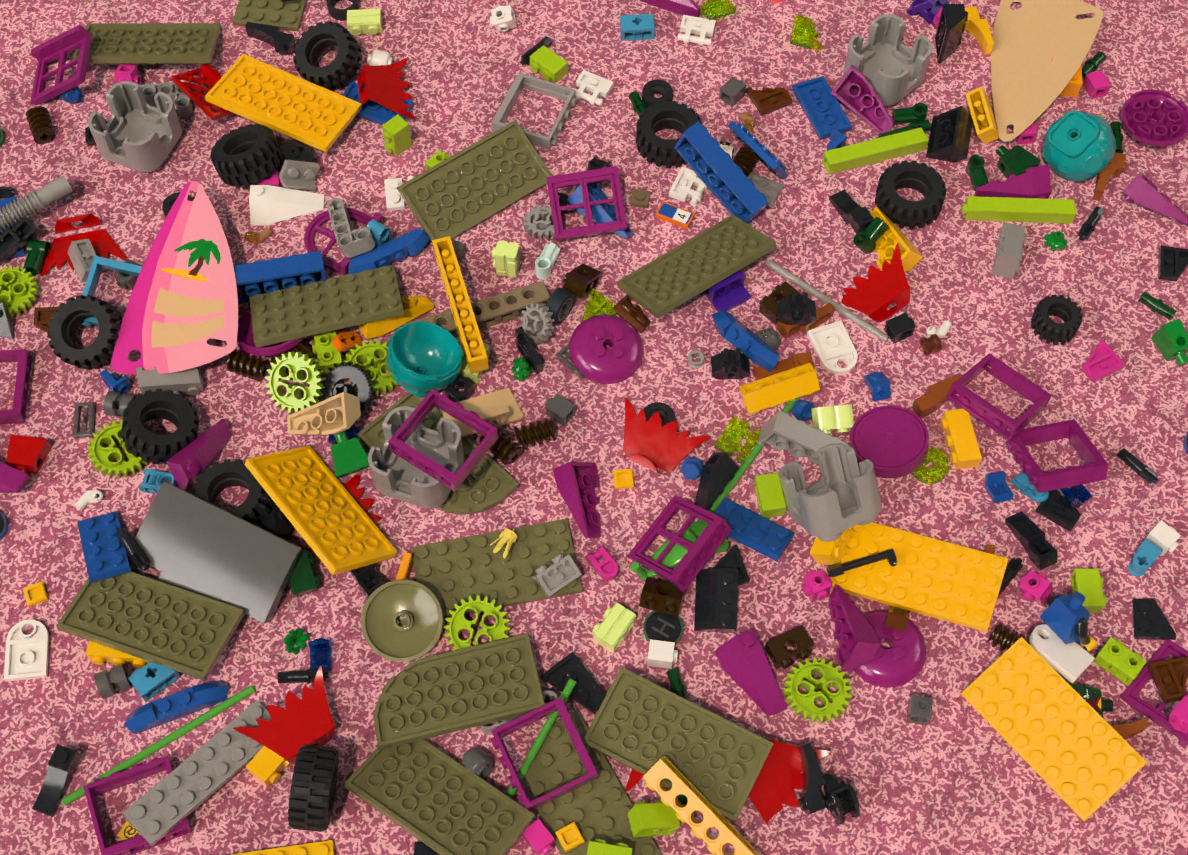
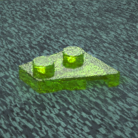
M707 0V2L701 5L700 12L707 19L714 20L734 14L736 7L729 0Z
M795 14L790 44L821 51L823 45L822 43L819 44L817 39L818 33L814 29L812 19Z
M592 289L581 322L601 314L616 316L617 313L613 309L615 304L595 289Z

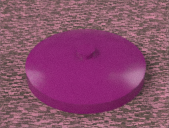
M251 310L238 321L237 344L243 351L252 355L268 356L279 354L295 347L305 338L302 337L256 348Z

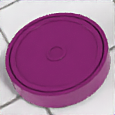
M880 406L865 412L856 420L851 429L850 446L855 451L858 466L860 462L869 459L873 463L877 477L898 478L912 473L925 461L929 449V434L924 421L913 411L899 406Z

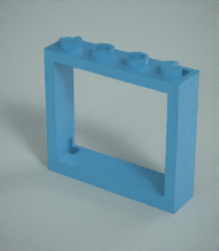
M94 255L82 295L94 296L102 269L138 277L142 266ZM95 317L85 318L80 323V325L91 328L92 325L98 326L97 329H99V323Z

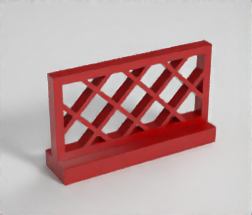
M201 64L199 69L172 76L171 80L212 120L235 114L200 100H205V94H201V92L208 93L222 77L209 64ZM191 82L201 84V86L191 84ZM210 109L217 110L219 112L213 113Z

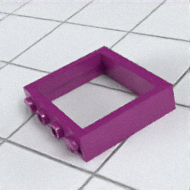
M27 349L1 350L0 363L18 362L13 408L12 410L0 411V424L25 423L32 357Z
M989 353L952 384L947 398L1010 441L1046 408L1052 395ZM986 370L1034 404L1015 421L965 386Z
M432 389L388 443L391 452L453 491H456L498 439L497 428L492 426V422L482 420L477 413L469 412L459 402H453L444 393L441 395ZM435 406L485 436L456 474L405 443Z
M1075 419L1022 429L1014 438L1006 441L1008 451L1012 453L1015 462L1019 463L1022 472L1027 475L1030 484H1033L1038 493L1102 481L1107 478L1108 463ZM1068 438L1086 463L1085 465L1043 473L1025 446Z
M561 697L491 730L494 737L490 738L495 750L500 749L503 755L499 757L503 768H509L511 776L508 779L512 788L517 787L521 794L517 796L521 806L526 807L529 811H533L599 778ZM558 712L587 774L531 801L502 738Z
M169 756L159 759L156 757L149 763L136 764L129 770L124 772L116 771L110 777L94 779L93 783L83 786L101 855H133L192 832L187 816L153 846L140 835L109 847L96 796L165 770L167 774L171 773L174 769Z

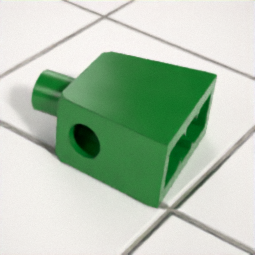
M1177 319L1164 324L1151 339L1167 362L1176 359L1179 367L1188 364V357L1186 355L1188 351V335L1182 321Z
M345 431L334 435L337 444L330 447L337 479L369 468L368 456L357 437L348 440Z

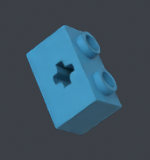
M653 14L620 15L621 41L654 39L655 26Z
M152 662L136 669L128 677L145 702L181 678L177 671Z

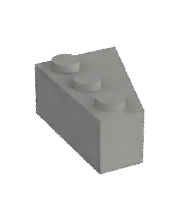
M1003 222L991 274L1013 279L1015 273H1019L1021 267L1019 262L1024 251L1022 246L1027 234H1024L1025 226Z
M154 366V370H142V367L136 368L139 388L142 394H145V391L148 390L153 392L156 389H162V391L167 392L168 390L174 391L176 395L179 393L183 396H195L199 392L204 391L198 367L166 374H159L156 366Z

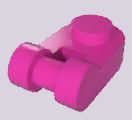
M599 546L593 554L589 553L585 556V560L603 580L609 581L617 577L618 565L603 546ZM602 558L603 561L599 563L597 560Z

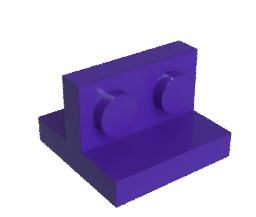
M914 0L906 12L911 16L920 13L927 23L932 24L935 15L940 8H943L944 4L948 3V0Z
M741 270L703 291L718 312L721 310L728 311L751 299V295L743 286L745 275Z

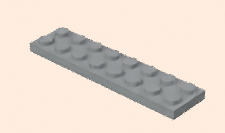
M256 700L122 813L123 817L151 846L155 845L243 769L262 749L264 745L237 732L233 727H260L256 719L271 721L268 710Z

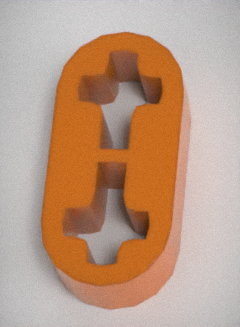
M355 331L342 332L332 339V344L337 351L345 352L350 351V348L355 350V344L360 346L362 339Z

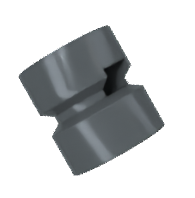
M107 392L104 400L105 415L116 417L121 415L123 417L124 410L129 401L135 400L137 394L124 393L122 395L121 392Z
M123 663L111 667L109 672L104 670L94 674L96 686L103 699L115 695L117 690L123 692L132 688L131 682L128 679V672Z

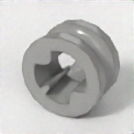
M698 350L691 351L688 354V365L692 368H700L704 364L703 353ZM693 357H699V362H697V360L696 362H693Z

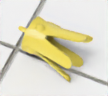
M504 529L501 532L499 538L490 544L492 546L500 540L493 553H497L507 543L503 558H506L512 544L518 538L514 533L515 529L512 531Z

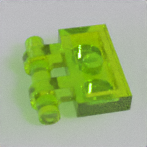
M733 416L715 443L714 448L720 452H726L730 457L734 452L739 453L736 460L739 463H743L745 458L749 457L753 446L757 444L760 430L755 429L753 433L749 432L750 424ZM743 438L747 440L745 446L740 445Z

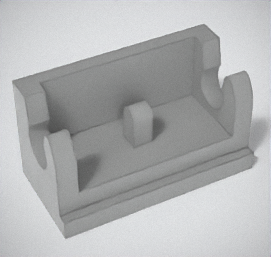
M89 239L71 241L67 253L80 282H86L94 255H97Z

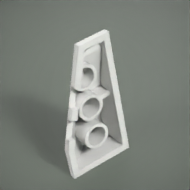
M250 185L249 206L251 226H270L276 222L287 221L297 216H305L324 210V195L271 185Z

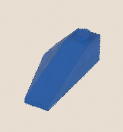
M596 183L587 184L590 202L609 199ZM581 185L567 199L570 205L583 203ZM609 204L591 206L592 219L598 224L617 221L615 206ZM584 207L573 209L585 216ZM628 224L627 230L615 232L625 239L635 235Z

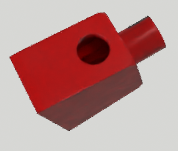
M11 434L6 463L25 474L27 472L38 474L52 447L47 439Z

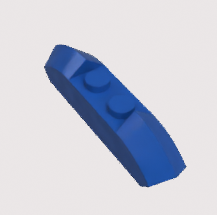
M415 229L352 258L349 263L348 274L389 266L396 261L401 262L407 256L412 257L420 252L430 238L423 230Z
M725 310L712 314L716 330L732 345L740 348V351L750 360L768 371H771L776 366L779 353Z
M221 681L207 682L155 700L130 713L124 726L133 734H139L219 704L226 700L228 686Z

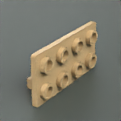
M510 388L459 402L464 409L477 413L482 420L492 422L495 428L523 420L524 418ZM440 409L443 418L450 419L458 425L461 437L478 433Z

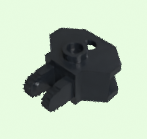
M287 140L283 143V159L275 170H278L279 173L285 160L314 162L313 150L298 140Z
M791 292V295L779 300L777 303L778 321L785 325H807L816 320L815 301L808 298V292H803L802 295Z
M724 348L721 353L711 357V377L715 379H743L750 374L749 358L740 353V348H735V351Z
M262 493L260 499L266 505L259 502L255 505V509L260 514L261 528L279 537L289 534L293 528L292 523L289 521V524H287L288 518L268 493Z
M831 773L825 774L826 784L823 785L825 792L824 802L827 807L826 809L831 812L836 824L841 825L845 823L843 815L850 813L852 818L860 816L859 802L851 785L845 784L844 781L839 783Z

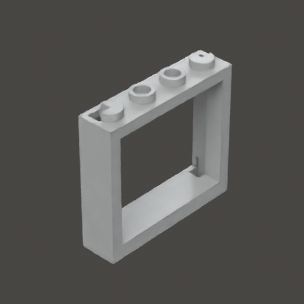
M518 72L492 120V132L508 125L505 124V121L523 88L566 101L548 137L522 129L532 145L550 150L552 145L555 146L557 143L558 133L563 132L564 122L569 120L571 108H575L577 104L576 90Z

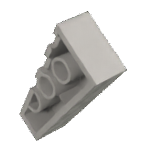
M780 411L762 425L757 441L758 445L764 446V443L772 445L773 450L779 452L781 449L792 453L791 456L797 458L807 457L809 462L818 465L816 452L819 448L834 443L847 444L838 437L830 436L821 429L807 425L806 422L797 420L788 413Z

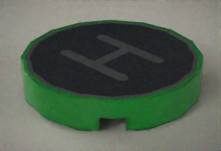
M658 611L651 612L643 624V633L649 643L651 639L675 642L676 645L681 640L684 631L680 616L676 617Z

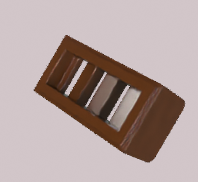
M890 606L884 626L905 632L910 611Z

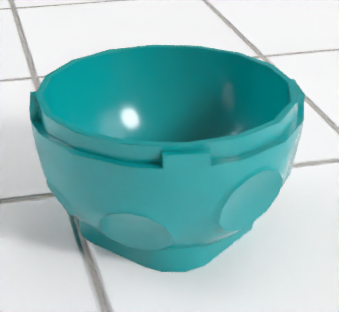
M1070 111L1051 124L1043 139V155L1046 164L1049 165V168L1055 175L1075 182L1086 181V179L1092 178L1103 171L1113 158L1116 150V139L1110 124L1101 116L1083 111Z
M415 321L398 328L388 342L386 362L389 371L392 373L393 380L417 397H425L432 389L439 391L450 385L457 378L464 354L458 340L448 330L436 324Z

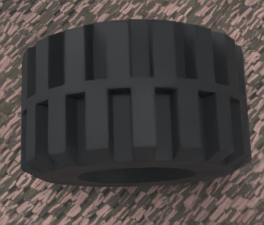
M1056 294L1051 297L1046 296L1044 300L1041 299L1032 316L1031 328L1035 329L1033 333L1035 336L1039 334L1038 339L1041 341L1045 339L1047 344L1053 342V345H1058L1060 342L1061 345H1064L1066 341L1069 343L1075 337L1082 323L1083 314L1081 313V308L1077 307L1078 304L1075 301L1072 302L1071 298H1064V295L1059 297ZM1049 316H1057L1065 323H1057Z

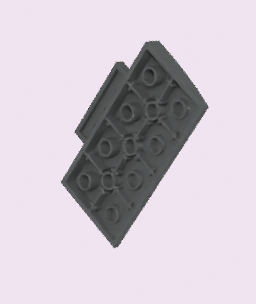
M164 481L134 539L147 558L148 565L161 571L158 581L243 609L246 615L262 623L271 622L302 550L301 547L167 481Z

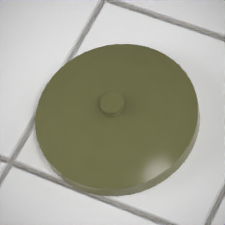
M404 579L390 581L378 587L367 599L361 616L362 632L367 644L379 656L395 662L414 661L428 654L439 641L444 625L443 610L435 594L418 582Z

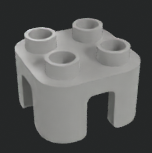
M892 14L880 15L872 21L868 39L864 45V38L858 33L850 39L843 71L845 75L852 65L866 76L881 102L886 106L898 103L924 81L933 50L931 41L923 34L915 39L912 51L902 43L906 23L900 17Z
M122 81L114 84L106 93V100L112 112L108 123L106 124L103 114L93 111L88 119V126L98 150L104 159L140 172L156 170L165 161L182 134V127L173 101L168 94L158 91L154 97L157 106L155 108L147 104L139 84L131 81Z
M408 406L397 407L387 414L383 422L382 428L385 436L383 449L373 445L368 454V463L374 485L383 495L422 508L438 507L446 501L451 489L390 451L388 441L415 410V408ZM441 417L437 424L438 431L424 427L421 423L405 443L456 474L464 461L461 432L458 425L450 419Z
M843 443L829 444L817 450L816 454L822 477L814 484L806 485L802 465L795 460L785 464L779 471L789 516L811 535L818 537L819 540L824 542L838 539L843 531L855 525H866L876 519V515L882 509L873 463L866 459L860 462L858 467L854 449Z

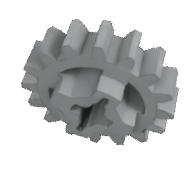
M544 204L543 207L537 205L536 209L531 207L530 212H526V217H523L524 230H527V235L532 234L533 239L539 237L540 241L543 237L549 240L550 235L555 237L554 224L553 226L551 225L553 223L551 206L546 208V204Z
M531 303V305L526 306V310H522L524 316L520 317L522 324L519 326L523 327L531 343L548 341L547 336H552L550 330L555 328L552 326L555 319H551L553 312H548L549 307L544 306L543 303Z

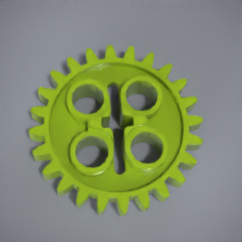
M10 265L6 269L2 266L0 271V303L6 302L9 315L13 319L14 314L21 316L20 311L22 310L28 312L27 306L33 307L31 301H37L35 296L39 295L37 291L39 287L35 277H33L31 272H27L26 268L21 270L17 266L14 269Z
M370 339L369 344L362 341L361 347L355 344V350L350 348V354H346L344 362L346 364L349 361L353 362V364L358 363L360 368L364 367L366 369L365 373H370V377L373 378L371 380L374 381L371 387L375 388L373 392L378 397L379 392L382 391L386 395L387 389L392 392L393 386L398 387L399 384L393 380L392 373H383L384 371H389L386 362L387 342L385 341L381 345L380 340H377L376 344H373L372 339Z
M294 351L288 354L283 353L282 357L275 358L276 362L270 363L273 369H267L270 373V376L265 377V379L269 380V383L265 384V386L270 387L267 394L273 395L270 401L276 400V407L282 405V411L288 409V413H293L294 411L296 413L314 405L313 403H319L317 396H323L319 391L325 388V386L321 385L325 378H320L319 376L323 371L317 370L320 364H313L315 359H308L309 354L302 355V352L295 353ZM286 368L289 369V375L286 374ZM304 370L307 373L306 379L303 377ZM280 378L284 380H293L294 382L309 383L310 386L303 384L297 385L296 383L281 382ZM284 386H285L286 389H287V393H286V394H285L284 391H283ZM301 389L304 391V397L300 394Z
M123 419L120 420L119 424H116L115 420H113L111 426L105 423V429L98 427L100 433H93L94 439H89L91 446H87L90 452L88 457L91 459L92 466L95 467L96 471L101 470L103 476L108 473L109 478H112L114 474H116L118 479H120L121 474L128 478L129 472L136 475L135 469L142 471L141 464H148V462L142 461L141 457L136 458L126 448L125 442L121 439ZM113 436L116 437L120 447L124 450V453L129 461L126 462L124 460L119 448H117L114 440L112 439Z
M477 595L475 601L469 596V602L467 603L461 599V606L454 604L456 611L449 610L452 618H445L450 625L444 626V629L449 631L444 636L445 638H451L447 643L448 646L455 645L452 651L472 647L471 641L475 634L473 627H477L481 611L484 612L480 622L482 631L478 630L474 646L479 645V639L483 636L488 637L490 642L509 638L505 632L511 631L509 627L505 626L510 623V620L503 619L507 612L500 613L502 605L495 607L496 600L488 603V596L483 601H481L479 595ZM469 611L476 613V617L472 621L465 619V615ZM488 617L496 619L495 624L491 627L484 624ZM462 631L470 633V637L465 641L459 639V634Z
M814 657L813 662L810 663L806 658L804 665L798 662L797 668L792 667L791 673L787 674L786 678L789 681H785L784 686L787 688L784 689L783 693L789 696L786 697L785 702H792L789 709H797L795 716L803 714L802 721L809 717L811 724H813L815 719H818L820 725L823 719L830 723L831 716L837 720L839 717L838 713L843 715L845 712L844 708H848L850 704L848 700H851L852 695L848 693L851 692L852 687L846 686L849 684L850 679H843L846 672L839 673L840 665L835 668L832 667V660L825 664V658L818 662L816 657ZM814 673L818 674L821 679L816 680L811 675ZM834 687L837 693H831L827 688ZM804 688L808 693L801 694L798 689ZM818 688L821 689V691H818V692H815V691H814V689H816V690H817ZM819 701L823 703L824 707L818 708L814 702Z

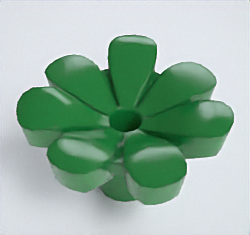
M1060 231L1051 232L1044 236V239L1047 240L1044 245L1046 247L1051 246V251L1053 252L1057 248L1063 251L1065 245H1067V240L1063 239L1064 234Z
M525 357L513 360L515 365L512 367L513 377L516 380L519 379L520 382L524 381L525 377L529 376L530 372H532V366L526 362Z
M302 628L290 630L289 634L283 639V642L287 645L286 651L288 653L293 652L297 655L300 652L299 648L305 650L307 647L304 641L309 639V635L303 634L304 630Z

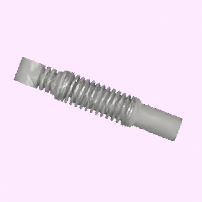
M61 176L36 191L31 190L27 192L28 195L24 194L25 197L21 196V199L13 200L14 203L10 202V205L2 206L3 209L0 208V232L6 231L7 227H14V224H17L24 216L32 217V213L36 215V211L39 213L48 204L56 200L59 202L72 195L73 190L66 178Z

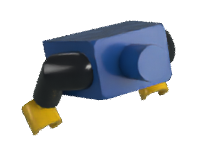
M1074 592L1073 595H1056L1046 600L1047 609L1040 618L1065 644L1080 641V646H1085L1088 652L1094 649L1097 643L1088 635L1090 613L1082 605L1085 601V596L1079 592Z

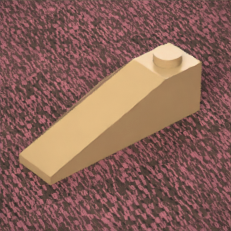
M342 392L287 416L288 434L335 435L349 429L361 416L359 397Z

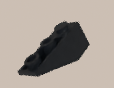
M713 452L703 466L695 505L705 510H709L713 506V502L723 493L725 486L734 478L735 473L739 469L726 452Z

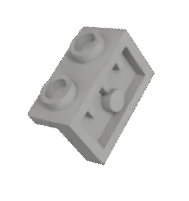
M285 160L279 178L285 188L316 190L317 186L314 180L320 167L318 163Z
M751 172L747 178L752 180L759 192L765 195L769 202L766 206L772 208L784 185Z
M560 553L551 559L553 563L547 567L544 564L535 570L536 574L532 578L537 580L547 597L582 575L569 554L562 555Z

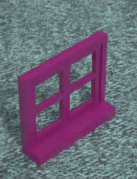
M78 25L31 49L30 55L36 58L38 63L30 103L39 105L85 82L93 34L81 25ZM80 47L79 57L66 64L67 53ZM59 58L58 68L45 74L47 63ZM77 65L76 75L63 81L64 70ZM56 75L55 86L42 91L44 80Z
M617 166L546 177L556 241L627 230ZM611 180L613 198L590 202L587 184ZM581 185L583 203L560 207L557 189ZM614 203L617 221L593 225L591 206ZM584 207L587 226L563 229L561 211Z
M674 495L627 557L673 583L678 590L684 593L732 529L723 518ZM680 509L690 514V517L675 535L664 529V527L677 510ZM695 518H698L708 523V526L693 544L681 537ZM660 535L670 540V542L654 561L643 554L656 537ZM677 544L688 551L677 566L671 570L662 565L661 562Z
M1166 640L1121 695V699L1178 737V744L1186 748L1188 745V733L1186 735L1182 731L1175 730L1168 723L1169 717L1161 712L1168 703L1162 702L1156 709L1137 696L1148 681L1153 679L1148 669L1149 663L1164 661L1170 654L1175 658L1188 656L1187 650L1171 640Z

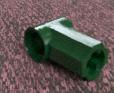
M916 103L913 107L893 109L892 118L895 122L894 124H915L925 121L928 107L924 103Z
M979 155L971 156L965 169L970 177L974 191H976L977 187L989 183L984 169L985 161Z
M875 217L865 231H860L854 236V244L865 254L873 252L876 248L877 239L888 228V225L880 218Z
M28 241V255L23 267L26 268L27 272H31L34 275L40 274L45 257H47L48 251L51 248L50 242Z

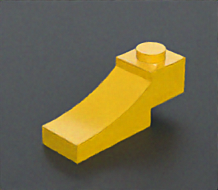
M965 7V11L968 12L967 22H964V31L968 30L976 38L984 55L991 54L994 42L987 19H980L977 7Z

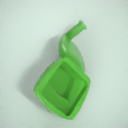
M704 521L692 522L681 538L694 544L707 527V523ZM727 538L724 539L714 553L728 551L729 542ZM670 540L661 545L650 558L655 561L669 544ZM675 544L661 564L669 569L676 567L688 550ZM634 562L630 566V569L641 580L657 576V574L646 568L643 570L638 562Z

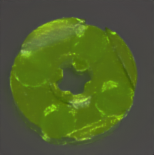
M929 448L925 461L918 469L912 472V475L918 481L927 485L939 483L946 477L949 471L948 457L938 448ZM925 462L928 464L933 463L932 469L927 468Z

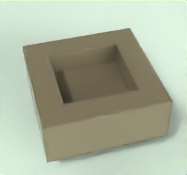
M633 189L630 206L648 208L650 191Z

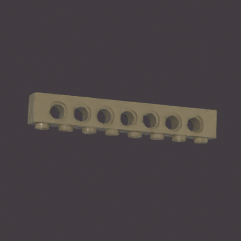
M541 281L522 288H515L506 293H499L487 299H480L477 302L471 303L474 315L480 314L475 316L478 328L481 330L524 316L522 310H526V306L531 305V303H543L545 306L550 295L544 282ZM445 310L442 313L429 315L417 320L438 326L445 325L442 328L448 330L454 337H459L451 310Z

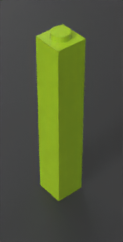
M921 127L824 151L822 163L829 175L925 151L929 138Z
M967 196L965 203H962L961 213L965 214V220L1072 224L1076 216L1075 201L1070 199Z

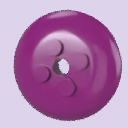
M1153 89L1142 90L1134 93L1125 101L1121 111L1122 123L1127 132L1139 142L1155 147H1167L1177 144L1188 135V107L1183 101H1178L1171 97L1172 94Z
M608 314L592 316L581 322L574 330L569 345L570 357L576 369L578 368L587 379L600 384H616L628 379L640 367L644 354L643 342L637 330L626 320ZM607 344L611 349H606L603 345Z
M874 610L863 614V616L874 628L880 644L887 643L891 648L885 649L880 645V649L872 660L853 668V670L861 679L875 686L885 688L902 686L915 678L925 663L926 644L919 628L909 618L905 632L885 627L889 610Z

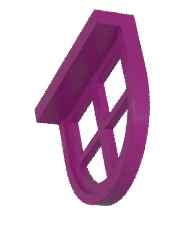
M346 208L350 221L353 219L367 226L371 220L375 219L384 225L382 215L377 212L372 217L356 209ZM326 210L317 215L307 226L304 235L307 253L317 252L314 245L316 232L331 238L332 240L322 252L325 268L345 276L348 274L349 263L354 257H344L340 263L325 257L336 242L334 232L322 227L324 223L331 220L329 212Z

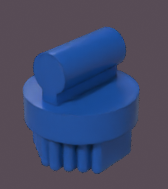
M78 86L60 94L61 100L67 103L84 102L81 89Z
M800 399L795 401L791 409L792 415L797 420L806 422L812 419L811 408H814V405L807 400Z
M697 457L686 458L681 466V473H683L685 479L696 480V478L700 477L704 466L703 461Z

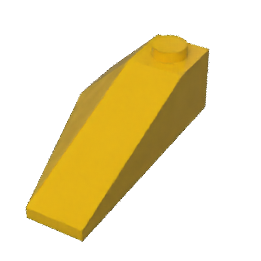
M876 206L870 214L874 219L878 217L888 225V228L877 239L876 248L873 251H878L879 259L876 260L877 266L882 271L884 260L889 264L891 263L895 247L898 243L904 272L912 270L923 258L922 254L881 209Z
M406 296L402 298L404 315L357 326L366 339H373L383 336L432 310L434 304L426 296Z

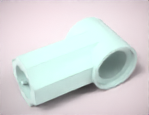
M546 244L540 257L535 260V275L537 278L545 280L551 276V270L560 254V248L556 244Z

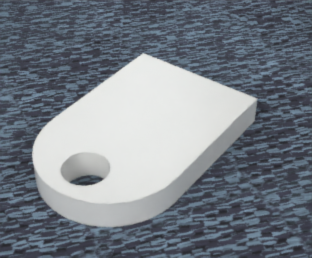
M842 321L807 331V336L825 370L841 375L849 373L854 369L858 355ZM843 361L847 364V367L840 368L837 363Z
M31 619L24 620L14 625L9 631L6 639L4 680L6 682L48 677L50 636L47 628L41 622ZM27 626H34L31 634H23Z
M1047 624L1038 625L1030 634V646L1072 684L1095 659L1076 642L1065 644Z

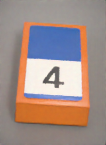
M662 201L655 217L688 230L695 217V213Z

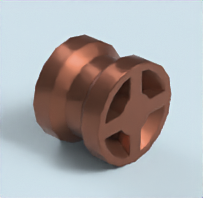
M932 334L929 338H920V347L926 356L930 355L933 351L939 352L942 350L941 341L937 334Z

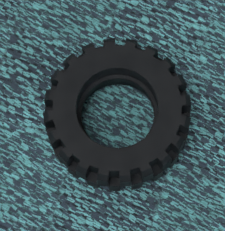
M326 21L325 24L319 22L316 23V26L308 27L309 30L301 34L302 37L298 38L296 42L297 47H294L293 53L295 56H293V62L295 63L296 70L305 80L331 91H334L335 88H342L345 83H350V79L354 78L357 75L356 71L360 69L361 64L359 61H362L361 47L358 41L344 26L336 22ZM330 46H338L336 58L327 66L317 67L320 54Z
M663 101L660 104L659 102L653 104V107L649 106L645 109V112L641 113L637 120L636 143L640 155L644 159L647 157L649 163L652 164L654 162L658 167L663 165L666 168H671V166L677 168L681 167L682 163L686 165V161L674 149L679 138L667 140L660 138L655 133L663 129H674L683 133L698 121L703 125L700 121L701 118L697 113L695 114L691 107L687 108L686 104H678L677 101H673V103Z
M248 124L247 126H240L236 130L229 131L230 133L224 134L220 140L216 141L210 154L211 161L221 180L233 187L249 186L252 183H258L259 180L267 178L269 174L275 172V168L279 167L283 156L272 130L260 124Z
M907 160L901 161L900 164L897 162L892 164L891 167L886 168L884 173L881 174L875 194V205L894 224H898V228L904 229V226H907L909 229H914L915 226H918L920 229L925 227V223L930 225L933 223V220L938 218L946 196V185L944 180H942V176L936 173L933 167L929 168L926 163L922 162L920 164L913 160L911 162ZM901 188L915 189L925 199L920 201L906 200L899 196L896 190Z
M78 295L76 299L73 297L67 299L66 304L61 303L58 306L59 310L57 312L54 311L51 315L53 320L48 323L50 331H47V337L51 338L49 345L50 348L54 349L53 353L65 363L85 370L102 368V364H110L122 323V316L116 312L117 309L107 302L90 295ZM94 316L99 323L98 336L89 347L79 349L75 342V331L85 318Z
M156 389L153 392L148 390L143 395L142 393L136 395L135 400L129 401L123 413L122 439L125 442L126 448L129 451L132 450V455L136 458L141 457V460L144 462L151 461L157 465L159 462H164V465L167 464L166 461L197 438L199 428L197 410L195 407H192V403L188 399L184 400L183 395L179 393L176 395L171 390H168V392L162 391V389ZM152 419H165L172 422L178 429L171 434L157 435L145 429L143 424Z
M225 459L223 463L218 461L213 463V467L205 468L203 475L199 474L196 478L197 483H194L192 487L193 495L214 504L217 495L224 489L232 486L244 487L249 490L246 500L235 508L224 510L254 525H261L260 514L255 509V505L258 502L266 505L260 497L262 493L267 492L244 465L245 463L242 460L235 459L231 461L230 459Z
M307 744L299 748L292 776L288 809V825L293 829L323 832L328 829L334 803L339 753L335 748Z

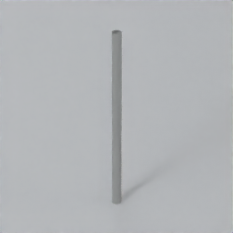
M767 260L765 264L767 267L826 305L831 303L835 307L834 310L880 340L886 342L890 336L772 260Z

